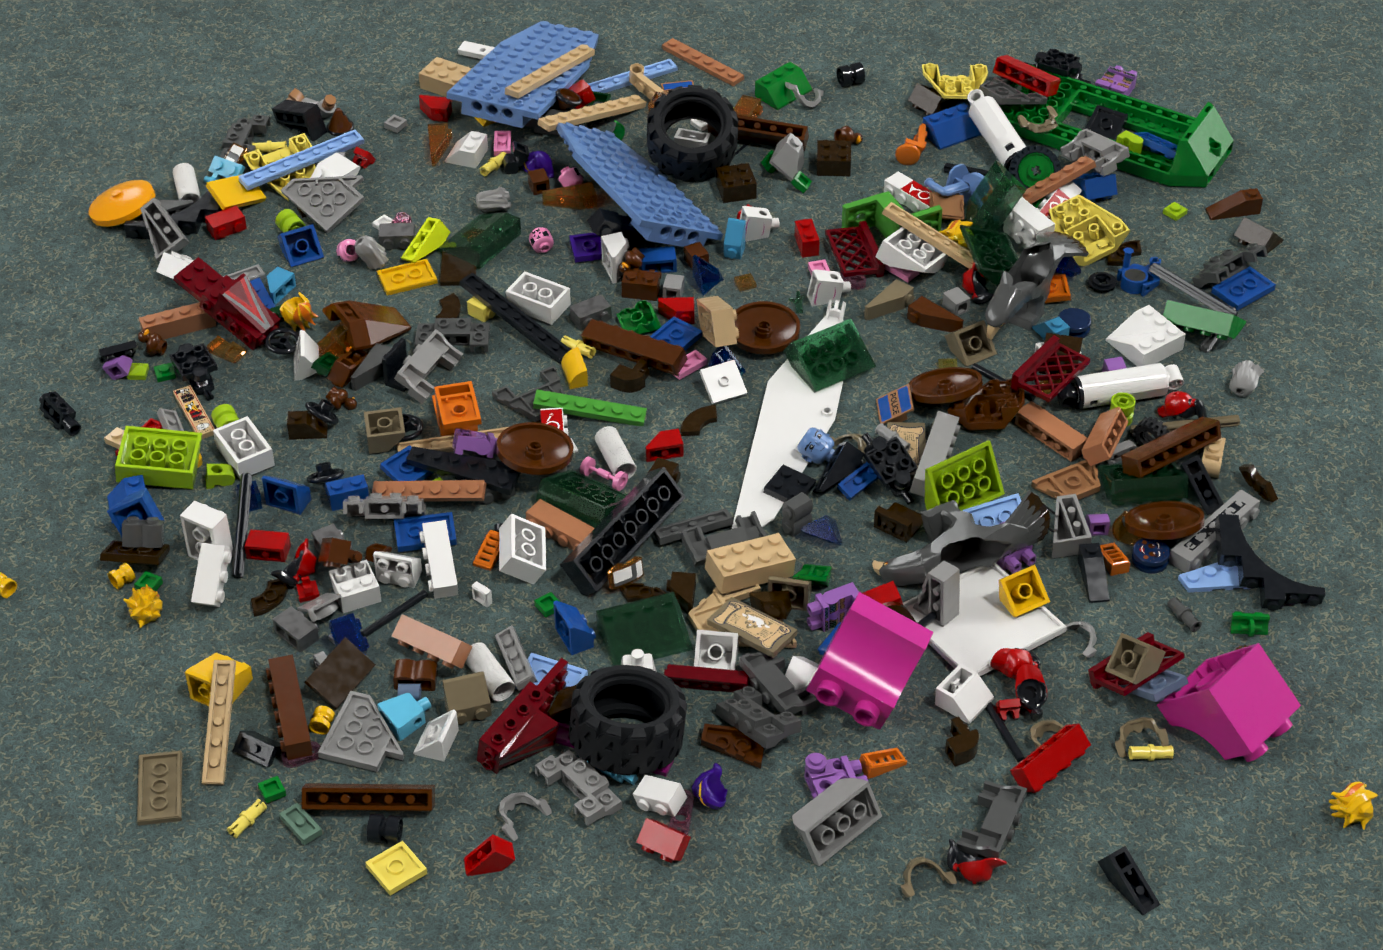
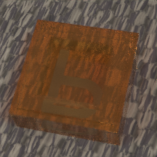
M751 273L734 277L739 291L757 288Z

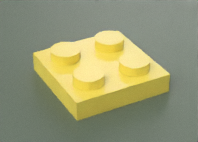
M403 840L365 862L366 868L390 896L427 874V868Z

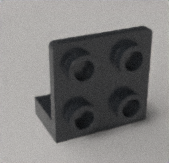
M404 338L395 343L392 349L382 358L385 385L405 392L407 388L394 378L403 367V362L407 358L406 341Z

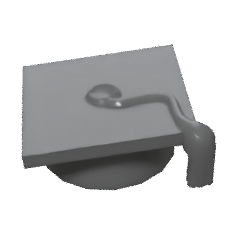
M325 593L298 607L297 610L308 612L311 622H315L335 612L338 606L333 601L342 596L341 594Z

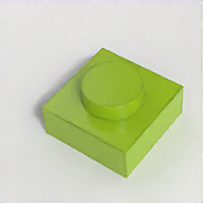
M1173 202L1163 209V214L1177 221L1187 214L1188 209Z

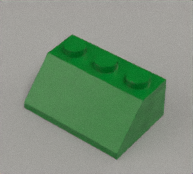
M788 62L755 81V97L774 109L779 110L796 100L793 91L785 86V82L797 85L800 95L812 91V87L802 69Z

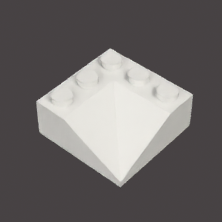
M901 227L882 241L875 257L889 267L924 273H936L943 268L948 255L904 227Z
M1147 305L1135 311L1106 338V341L1136 366L1155 364L1183 350L1186 334L1150 305Z

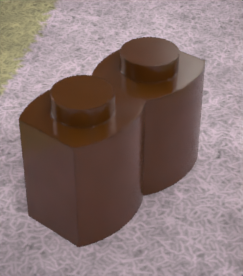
M411 659L396 660L393 677L394 689L398 690L399 683L421 684L422 691H435L438 676L437 662L428 659L419 661Z

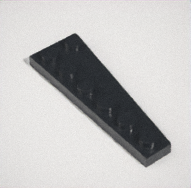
M412 446L406 458L407 465L432 471L443 476L449 474L455 476L457 480H484L490 490L510 496L521 472L506 466L502 461Z

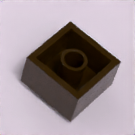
M817 140V176L850 177L851 141Z
M749 163L716 168V185L723 203L757 199V183Z

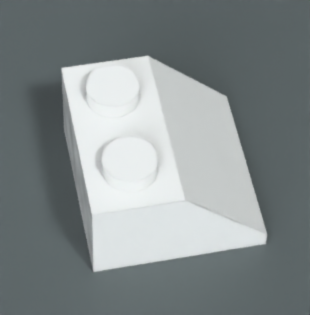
M474 131L469 132L456 142L445 162L477 168L488 150L487 134Z
M336 152L318 163L311 178L356 176L361 167Z
M622 232L601 236L602 263L613 284L617 283L624 274L619 271L618 267L621 262L626 261L624 253L629 248L628 239L624 238Z

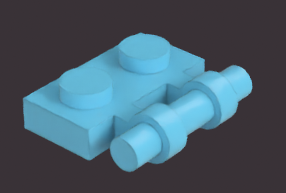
M214 156L208 170L213 175L211 177L205 176L204 182L219 180L221 176L228 178L242 175L245 166Z

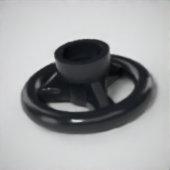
M290 328L275 329L266 336L265 345L268 350L275 354L286 355L293 353L296 350L299 333ZM285 333L283 337L271 339L277 334ZM291 335L296 338L294 346L289 343Z
M321 399L319 404L306 402V409L318 419L333 425L339 422L338 417L332 412L335 406L325 399Z
M402 414L405 433L410 430H416V432L404 436L400 441H411L422 433L423 423L414 415Z
M330 462L319 463L315 465L317 472L309 475L307 482L315 484L332 481L342 477L344 470L339 468L332 469Z

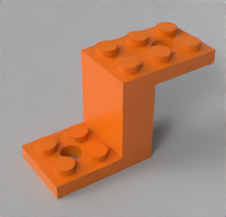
M472 381L434 387L435 395H432V402L440 436L454 435L455 428L478 431V425L482 424Z

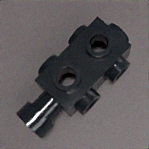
M56 391L45 393L39 398L41 403L40 410L44 413V418L50 419L54 423L55 429H64L70 436H75L80 432L81 425L75 420L76 411Z

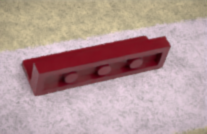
M668 664L667 669L664 671V675L672 679L674 684L680 688L734 693V691L748 686L749 676L745 671Z

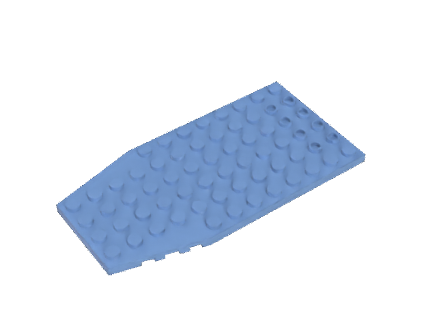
M540 21L500 42L447 92V99L462 102L461 114L523 128L532 118L538 120L557 101V89H569L589 68L592 57L519 99L506 95L505 88L568 53L570 50L577 48L579 45L585 44L590 48L596 49L599 34H595L592 31H581L578 28L564 27L561 24L554 25L547 21Z
M558 122L556 130L561 138L564 139V143L569 145L568 150L573 153L572 157L632 218L631 225L647 241L684 247L697 242L704 246L707 238L721 240L723 234L718 230V227L709 221L710 219L703 215L701 210L692 204L693 202L687 199L684 193L678 190L676 185L659 171L660 169L657 166L652 165L618 139L614 133L607 130L603 132L597 128L588 129L583 125L578 127L568 122L565 124Z

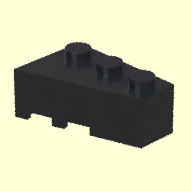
M284 100L272 108L277 123L291 130L296 129L300 131L299 134L305 133L313 142L327 133L320 108L317 104Z
M599 208L587 220L593 233L599 237L622 232L624 238H627L629 242L627 251H632L634 247L636 248L645 239L631 225L632 218L629 215L623 216L619 215L618 212Z

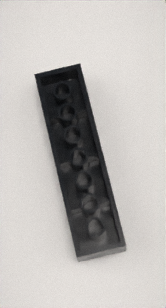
M661 467L650 471L560 564L582 595L597 592L686 498L666 468Z

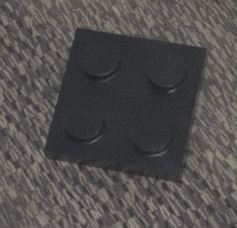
M1097 105L1085 128L1116 141L1117 136L1121 133L1128 120V114Z
M133 340L99 349V360L106 362L121 355L133 356L137 349L136 342Z
M783 464L765 485L763 493L786 502L801 492L808 495L816 485V479Z

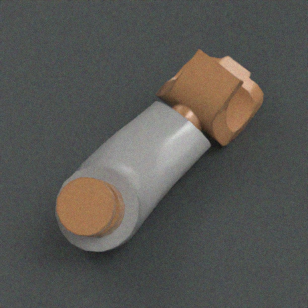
M294 88L289 94V98L286 99L317 104L322 118L330 117L336 109V98L333 95H326L321 101H315L304 97L299 90Z

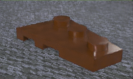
M704 723L701 737L702 746L761 769L764 747L735 727Z

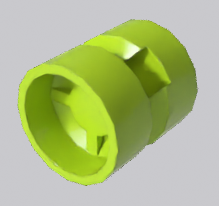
M291 209L282 210L275 219L277 227L283 233L306 226Z
M1124 392L1116 393L1111 398L1110 410L1120 407L1128 420L1127 426H1129L1133 421L1136 400L1131 394Z
M229 404L217 406L211 414V418L217 428L239 420L235 409Z

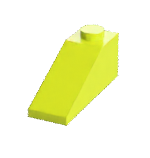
M428 217L401 259L410 262L418 261L441 247L451 232L440 219Z

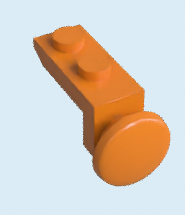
M922 123L919 126L918 133L914 136L913 140L906 138L905 143L896 149L895 156L899 163L913 165L918 162L927 143L925 141L927 131H925L926 124Z

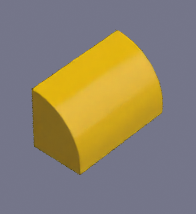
M579 347L573 348L563 356L561 366L570 389L588 386L587 368Z

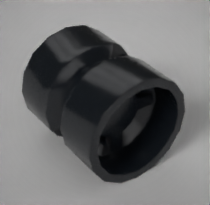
M860 62L852 63L850 66L837 67V80L841 87L851 86L852 83L860 84L865 82V71Z
M370 814L367 825L368 842L381 843L385 840L386 844L396 845L401 841L403 833L402 816L390 815L388 818H385L382 814Z

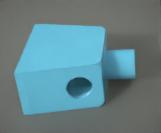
M405 693L377 704L378 710L387 726L399 741L426 723L424 711L431 708V703L427 697L416 701L410 693Z

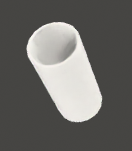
M188 163L176 165L172 173L178 200H190L186 197L188 196L195 203L201 196L194 168Z
M611 426L600 429L595 435V442L613 476L622 471L628 474V479L631 478L636 472V465L617 429Z
M484 643L472 644L471 646L473 647L465 663L473 673L484 671L488 693L494 701H503L510 697L515 690V684Z

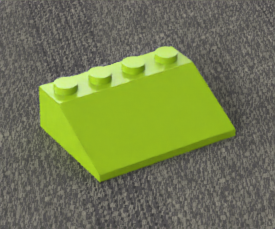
M125 426L115 463L116 482H120L123 478L143 475L145 485L193 489L197 476L202 433Z
M990 440L925 469V506L927 510L954 500L957 502L959 509L963 511L964 509L987 503L1005 494Z

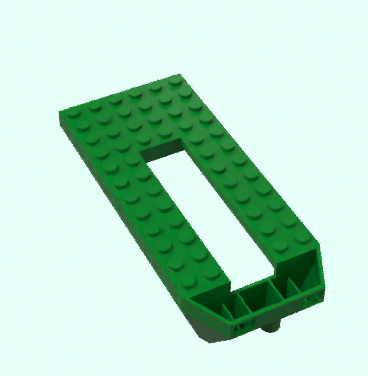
M1045 70L1042 71L1061 79L1057 94L1048 96L1047 104L999 105L1020 137L1061 150L1060 147L1071 142L1082 131V129L1062 123L1072 110L1092 116L1097 105L1128 114V120L1124 125L1125 128L1137 132H1149L1178 146L1174 160L1143 149L1141 154L1129 151L1130 157L1120 163H1116L1117 169L1167 186L1207 187L1233 148L1234 140L1216 108L1209 101L1195 118ZM1015 82L1010 84V86L1024 94L1035 93V91ZM1047 106H1052L1058 114L1055 117L1058 126L1055 129L1042 133H1034L1025 127L1021 128L1017 120V116L1023 115L1031 123L1043 124L1046 119H1049Z

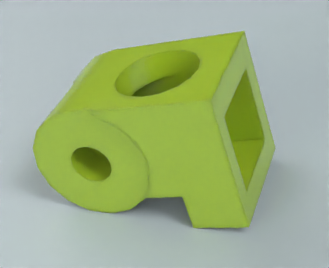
M1127 130L1117 136V143L1128 147L1129 151L1141 154L1143 138Z
M206 464V489H212L215 485H233L235 482L234 468L229 464Z

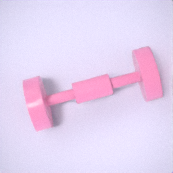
M589 456L582 461L580 465V473L582 475L589 476L594 471L597 475L607 480L612 479V487L615 490L621 491L626 486L628 481L627 473L619 471L613 476L611 472L602 468L597 469L595 468V459Z

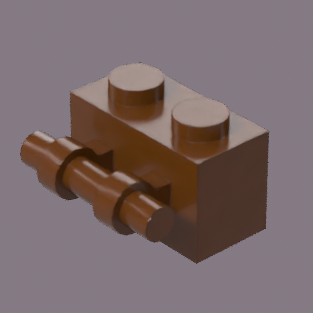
M639 268L625 271L621 282L622 298L657 301L662 272H655L652 269L645 271Z
M333 537L322 538L318 562H323L324 567L340 568L341 565H347V563H359L362 560V554L359 551L350 550L351 541Z

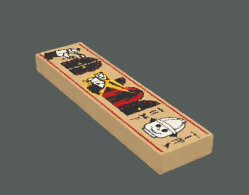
M191 385L174 390V397L193 432L202 433V439L213 436L215 428Z

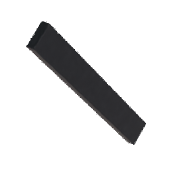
M473 272L460 280L461 287L552 359L561 364L563 356L571 350Z

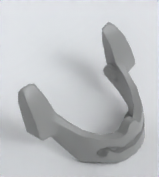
M785 82V86L793 91L796 99L803 106L815 107L821 101V96L824 93L823 90L814 88L815 99L814 101H808L804 95H800L797 85Z
M1083 621L1067 624V630L1081 627L1090 633V641L1083 655L1088 658L1093 657L1097 652L1093 647L1097 641L1094 627Z
M527 792L512 793L501 800L499 812L505 821L502 830L508 838L515 841L518 839V836L513 828L514 823L507 817V811H512L516 804L526 803L538 808L544 815L548 816L552 811L545 799L540 798L537 800Z

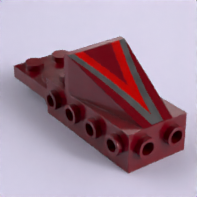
M198 257L174 276L173 281L200 302L199 307L252 350H255L259 345H263L266 336L271 331L280 328L279 323L281 319L276 313L265 307L244 273L235 280L231 279L228 275L223 277Z
M561 657L538 685L530 681L479 739L477 761L486 770L498 774L504 766L542 752L555 744L559 723L549 717L547 712L554 699V695L564 689L566 685L565 678L568 675V661Z

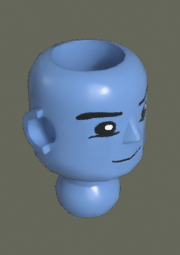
M809 428L797 446L798 451L802 454V458L809 463L821 464L824 460L829 462L835 452L832 449L834 441L829 437L830 434L824 433L822 429Z

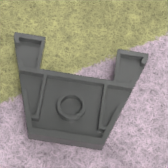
M995 76L993 81L988 80L979 86V90L983 92L984 96L993 97L999 105L1047 104L1048 100L1047 97L1037 92L1030 94L1020 92L1010 86L1012 81L1001 76Z
M553 365L540 371V377L546 384L518 396L506 385L492 391V397L537 422L541 420L540 409L533 408L536 390L565 393L561 386L559 375H557L556 366Z

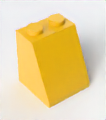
M215 653L185 671L190 699L209 706L214 660H234L229 656ZM236 661L232 704L253 680L251 666L244 662Z

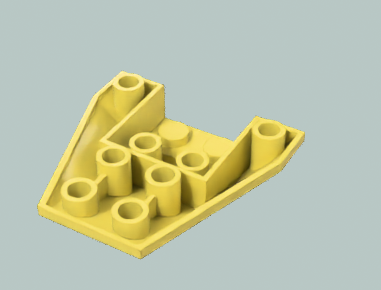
M922 64L924 77L944 99H968L969 92L979 89V86L985 83L988 76L987 66L983 64L970 65L969 77L964 75L940 76L937 64Z
M305 133L289 138L288 147L263 156L259 149L243 154V157L253 171L310 148L312 145ZM315 164L270 181L267 184L289 201L282 194L281 189L292 179L311 178L316 168Z
M1077 195L1049 209L1051 221L1055 223L1054 231L1073 236V238L1079 240L1086 247L1089 253L1087 257H1064L1070 264L1086 266L1117 251L1130 233V229L1120 218L1081 195Z

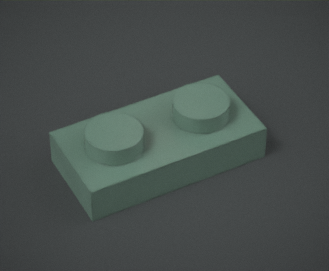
M298 803L279 813L283 823L304 845L323 834L321 827Z

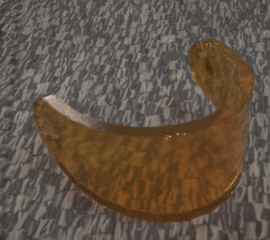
M1126 510L1114 521L1112 533L1117 541L1133 546L1142 538L1129 533L1123 525L1122 517L1128 513Z

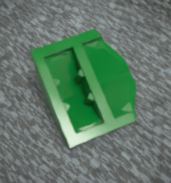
M804 564L802 569L793 575L792 579L812 581L811 585L828 587L832 566Z

